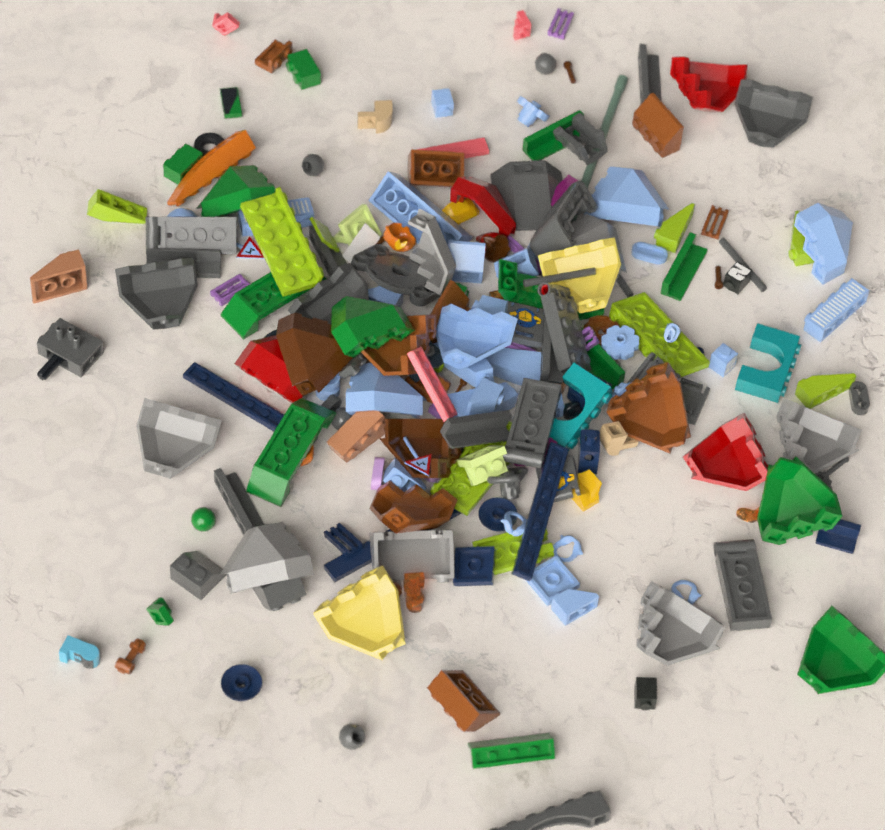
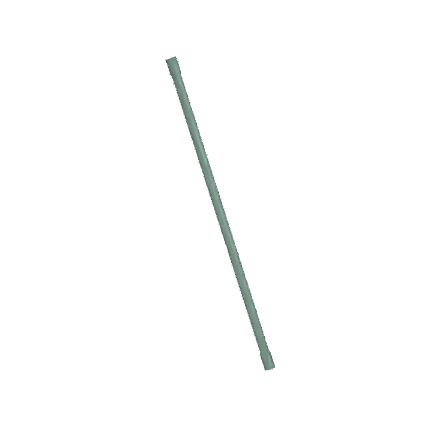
M619 75L613 95L600 128L604 131L605 140L628 81L625 75ZM596 148L593 151L599 152L600 149ZM598 160L586 166L581 181L587 189ZM575 215L571 222L576 221L578 215Z

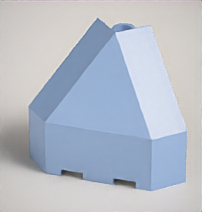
M609 167L607 176L601 178L595 186L596 191L593 195L591 194L598 208L589 215L598 219L661 227L664 218L663 209L669 210V208L644 172L637 169Z
M816 203L797 214L794 226L805 237L803 250L814 260L811 273L822 284H825L844 274L853 222L841 210Z
M453 304L442 307L436 328V338L443 362L460 370L511 345L518 318L503 311L492 315L479 308L466 311Z
M365 363L360 367L361 370L355 376H351L349 381L351 388L346 390V412L349 415H354L360 411L409 414L415 419H420V415H423V401L427 400L399 375L384 376L372 363Z

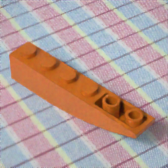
M236 131L198 160L175 188L167 201L168 206H180L186 202L185 198L196 195L199 192V188L210 185L213 178L221 177L227 168L239 164L238 161L240 159L249 157L252 154L251 151L256 149L247 131Z

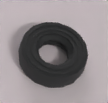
M203 133L195 139L194 148L202 152L204 156L209 152L203 148L205 144L211 143L217 146L224 139L216 133Z

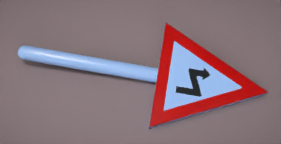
M250 236L244 246L236 242V246L241 248L236 258L265 259L261 250Z
M404 437V442L415 457V459L405 461L404 463L429 476L432 454L419 457L408 439Z

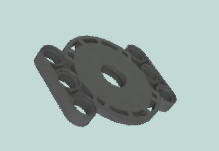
M375 244L355 254L352 258L351 265L357 271H366L373 281L389 291L410 295V302L415 306L423 307L441 296L425 288L426 281L429 279L417 273L421 264L409 259V256L389 252V249L384 245Z

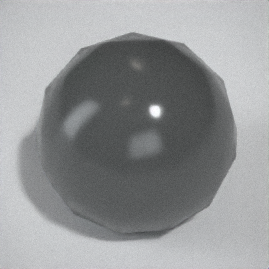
M548 53L540 54L535 60V68L541 74H550L557 66L556 59Z
M308 154L303 158L302 169L309 176H318L324 169V161L317 154Z
M345 407L338 408L334 411L336 416L331 423L336 430H339L353 415H349Z
M349 723L340 730L339 740L344 748L355 750L364 743L365 733L360 725Z

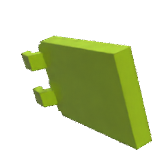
M547 529L545 531L543 542L548 540ZM506 532L473 541L472 547L495 546L494 575L513 570L522 535L513 536ZM552 542L541 545L537 563H541L543 559L554 556Z

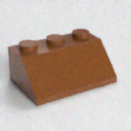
M651 93L634 112L632 125L635 130L640 132L644 140L648 141L654 151L664 158L680 150L684 126L654 93Z
M410 150L408 155V178L410 185L452 187L458 177H464V153Z
M452 280L449 281L430 315H436V328L442 307L453 304L466 311L471 310L469 307L470 299ZM436 336L430 340L432 343H437Z
M441 670L427 687L431 692V697L444 707V712L457 722V727L464 732H475L501 714L463 670Z

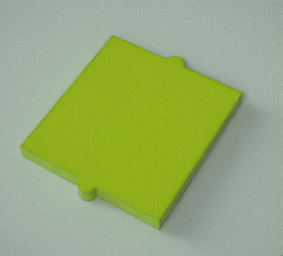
M314 217L309 218L321 242L330 249L339 252L340 249L328 227Z

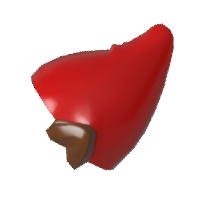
M488 232L476 237L477 242L485 243L484 257L489 262H496L506 257L511 251L509 241L503 234Z

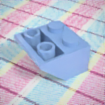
M449 240L448 248L456 264L452 281L482 284L485 243Z
M530 246L501 258L502 260L517 263L518 273L531 276L539 275L534 252ZM499 260L494 263L497 278Z

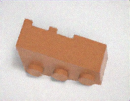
M379 411L356 412L327 441V444L334 453L348 463L385 435V417Z

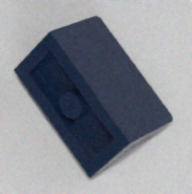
M840 519L833 529L825 531L823 528L818 530L815 543L853 554L861 525Z

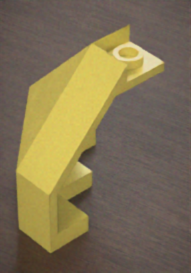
M615 237L538 255L543 276L594 267L596 275L557 281L551 284L570 289V296L574 297L579 313L590 312L607 306L621 266Z
M382 565L360 576L361 579L344 587L337 592V596L330 601L327 599L313 612L329 639L380 660H383L388 652L406 644L398 589Z

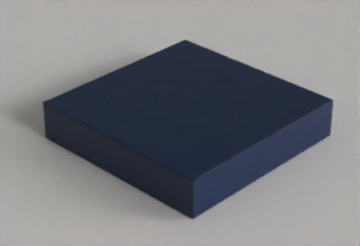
M495 546L455 548L453 585H494Z

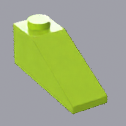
M97 189L88 201L87 215L101 221L145 224L147 208Z
M694 203L689 204L662 223L660 229H656L654 234L656 246L676 253L693 217Z
M799 210L795 211L790 250L788 251L789 258L793 260L796 267L814 263V260L803 250L804 235L794 226Z
M854 373L814 375L807 379L804 378L797 383L795 395L806 408L812 409L850 389L851 384L855 382L856 375Z

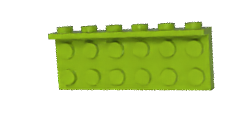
M280 187L276 188L274 194L241 203L240 208L283 297L314 288L318 282L322 281L324 277L323 270L318 266L316 255L314 252H311L307 237L303 236L301 224L296 221L294 210L288 205L287 195L285 192H282Z
M645 292L612 303L609 313L611 321H616L620 328L626 325L634 329L635 335L639 336V350L646 358L651 352L655 353L656 357H659L665 363L669 362L675 373L680 374L681 377L709 367L710 361L682 331L674 342H667L664 339L666 325L673 322Z
M510 421L506 426L509 432L512 424ZM507 441L464 447L459 458L490 445L506 447ZM456 462L450 468L451 474L449 478H441L438 483H434L430 493L433 495L444 488L457 499L454 509L468 516L493 484L488 483L486 480L471 486L465 467H459L458 462Z

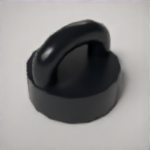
M569 402L564 405L563 417L566 420H572L581 414L579 402Z

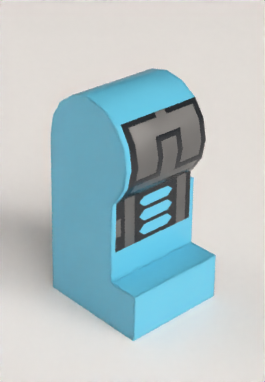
M69 635L59 650L60 661L68 663L71 659L82 663L84 667L89 669L97 667L100 663L99 649L96 646Z

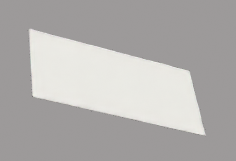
M365 223L342 257L351 264L355 254L375 245L380 236Z

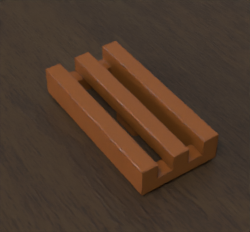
M712 205L701 235L718 240L729 210L722 211L721 207L716 209ZM713 213H715L716 216L714 218L710 231L707 232V228L709 226ZM721 215L723 217L718 227L717 233L713 234L719 216Z

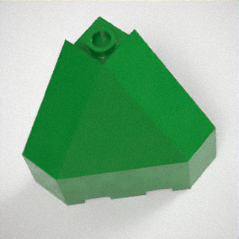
M256 165L230 166L196 209H202V217H220L241 210L240 206L243 202L274 194L275 186L267 182L268 178L262 172L258 173Z
M345 296L332 306L331 332L344 355L353 358L367 347L378 350L390 339L401 342L415 331L403 309L393 304Z
M796 456L793 460L780 457L774 465L769 464L757 516L762 541L781 545L787 543V539L794 537L801 539L811 536L814 531L823 528L825 531L833 529L843 516L837 494Z
M831 606L811 629L797 675L807 682L817 694L874 685L885 673V652L872 642L865 633L852 624L846 616Z

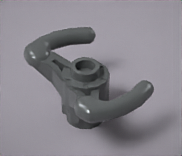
M526 467L507 468L508 471L500 476L488 477V483L500 484L501 496L504 499L519 498L520 483L528 473V469Z

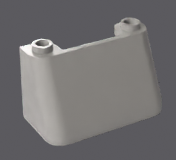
M425 530L398 534L394 532H369L372 569L383 565L391 580L437 579V583L449 582V578H454L453 530Z

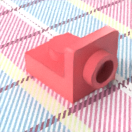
M524 10L517 12L513 34L515 40L529 37L531 34V23Z
M228 12L222 16L216 13L212 26L225 36L237 29L240 22Z

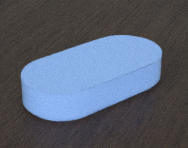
M636 242L632 246V256L638 260L657 265L664 264L667 261L668 252L663 247L645 242Z

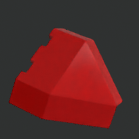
M672 57L670 75L677 81L679 89L688 98L689 104L693 109L706 112H723L736 99L741 79L746 80L748 65L713 64L689 61L688 57Z
M472 176L458 177L451 188L450 201L457 204V202L463 203L466 198L474 200L499 228L500 234L506 237L510 233L515 235L516 222L496 185Z
M276 335L250 341L234 364L269 389L277 392L290 403L301 399L303 396L295 385L292 386Z
M745 412L719 426L683 456L692 471L691 479L748 491L766 480L769 464L764 460L766 455L761 443L755 437L757 433Z

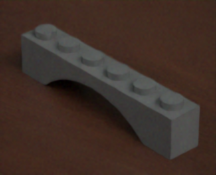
M599 790L594 793L588 792L575 800L569 799L557 807L550 806L541 813L529 814L525 819L511 821L504 827L492 828L490 830H543L557 825H578L592 828L608 822L611 810Z

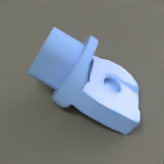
M668 323L666 325L664 339L667 342H674L681 332L679 326L675 323Z

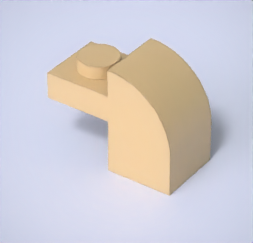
M392 100L374 101V111L358 112V129H375L376 134L387 131L392 124Z
M619 421L603 424L600 429V441L609 455L616 456L620 450L637 447L639 441L628 437Z

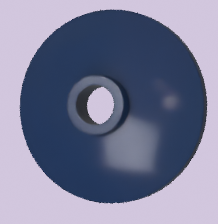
M491 498L482 503L478 516L482 525L487 529L505 531L504 523L501 520L504 519L506 512H517V509L507 499ZM510 515L513 527L517 521V516Z
M234 665L228 668L221 678L223 693L235 701H248L257 696L262 688L260 673L249 665Z

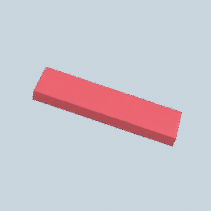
M484 137L416 149L464 153V159L489 154V148Z
M422 347L407 353L443 422L447 418L456 416L457 411Z

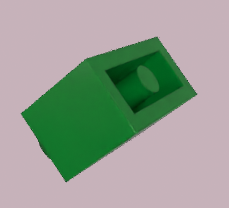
M307 49L288 54L286 68L288 72L292 73L295 84H298L301 90L321 84V72Z
M185 143L176 150L170 159L164 162V177L178 185L187 172L203 157V153Z

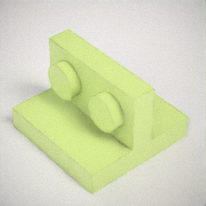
M361 204L338 224L340 231L333 236L336 243L350 245L365 223L379 236L382 235L366 204Z
M490 445L457 459L459 467H465L471 486L486 481L490 476H498L508 471L502 456L507 454L505 446Z

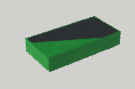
M221 88L220 96L224 119L242 117L238 88Z

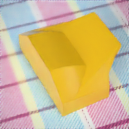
M466 198L463 203L457 202L456 204L451 202L442 210L458 225L479 215L480 212L469 198Z
M591 470L577 473L581 495L577 496L575 488L572 489L574 497L571 499L583 512L599 503V490L602 482Z

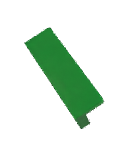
M578 110L523 138L522 151L532 161H540L566 148L562 146L561 142L556 141L553 130L559 126L563 130L572 126V118L578 113H582V111ZM574 130L573 136L577 135L580 137V133Z
M692 232L688 234L662 282L660 294L678 301L682 300L708 251L706 248L695 245L697 234Z
M599 344L587 351L591 360V370L588 371L589 373L611 383L612 390L619 386L620 383H624L625 371Z
M549 733L468 743L473 769L555 759L554 739Z

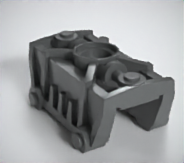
M578 113L572 118V126L565 130L559 126L553 130L556 141L561 142L563 147H567L578 156L580 161L583 160L587 166L608 152L604 131L596 129L586 121L582 113ZM576 130L577 132H579L580 137H578L577 135L573 136V131ZM598 148L600 149V151H593V149Z

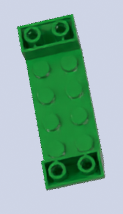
M499 259L498 292L506 301L543 309L541 296L538 294L539 285L524 287L523 280L537 277L518 273L517 263ZM604 308L585 313L577 311L579 320L601 316L604 314Z
M270 272L236 292L222 311L221 317L244 340L258 331V321L310 289L283 297Z
M304 398L291 403L253 466L246 490L247 493L282 507L290 493L289 483L322 428L328 429L336 416V412Z

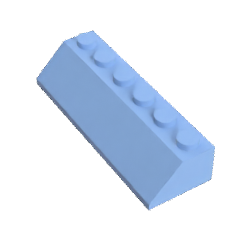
M388 171L368 200L392 222L401 223L402 227L408 226L418 244L423 231L409 225L408 221L417 215L419 209L435 216L447 245L449 240L470 242L472 239L468 232L414 186L410 185L400 174Z

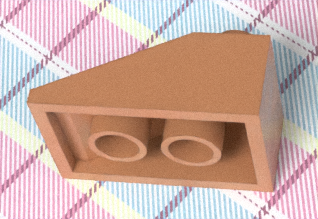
M79 249L60 254L30 277L33 304L87 290L86 268Z

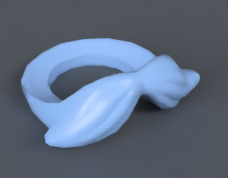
M508 511L501 522L504 523L507 533L513 536H520L524 532L527 520L517 512ZM510 515L517 516L523 522L516 530L512 529Z
M561 535V539L553 545L554 557L557 556L561 562H571L578 555H583L580 542L571 535ZM572 541L574 542L570 557L561 558L558 556L556 551L559 547L565 546Z
M680 580L671 587L673 593L684 599L676 587L680 584L689 585L692 590L687 602L690 604H694L701 597V594L697 592L696 585L690 581Z

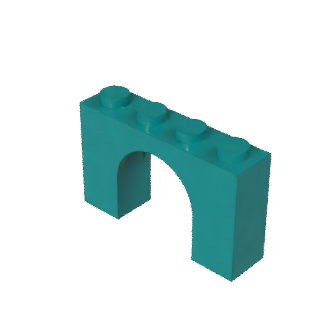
M757 323L750 349L772 355L779 361L781 366L773 371H762L742 365L735 390L778 403L780 396H785L787 390L785 382L789 383L792 372L789 370L790 368L794 369L797 360L794 356L795 354L799 355L802 344H799L800 336Z
M576 363L570 366L562 378L566 385L585 398L584 409L579 416L572 420L563 421L555 418L550 438L555 440L558 445L569 450L577 445L580 430L589 429L590 422L599 416L601 408L604 404L609 403L613 393L609 385Z

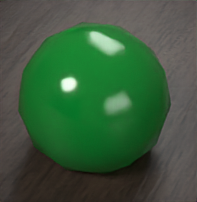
M200 507L193 512L191 523L196 530L207 532L215 525L216 516L211 509Z

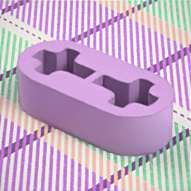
M375 457L371 490H377L382 485L384 457Z

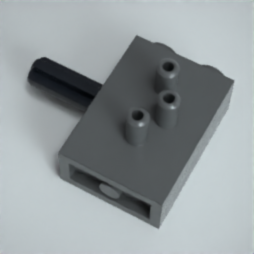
M59 318L37 340L38 354L49 360L37 372V376L42 381L47 380L58 366H61L73 374L82 377L104 353L103 341Z

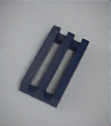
M341 523L336 524V528L331 527L329 532L327 530L324 531V537L346 557L363 549V543ZM334 535L337 536V537L341 540V542H339V541L334 537Z

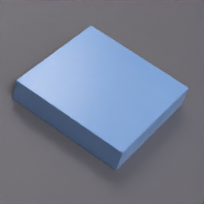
M557 556L535 567L530 582L527 581L547 606L552 604V599L558 592H564L567 589L576 590L580 587L578 580Z

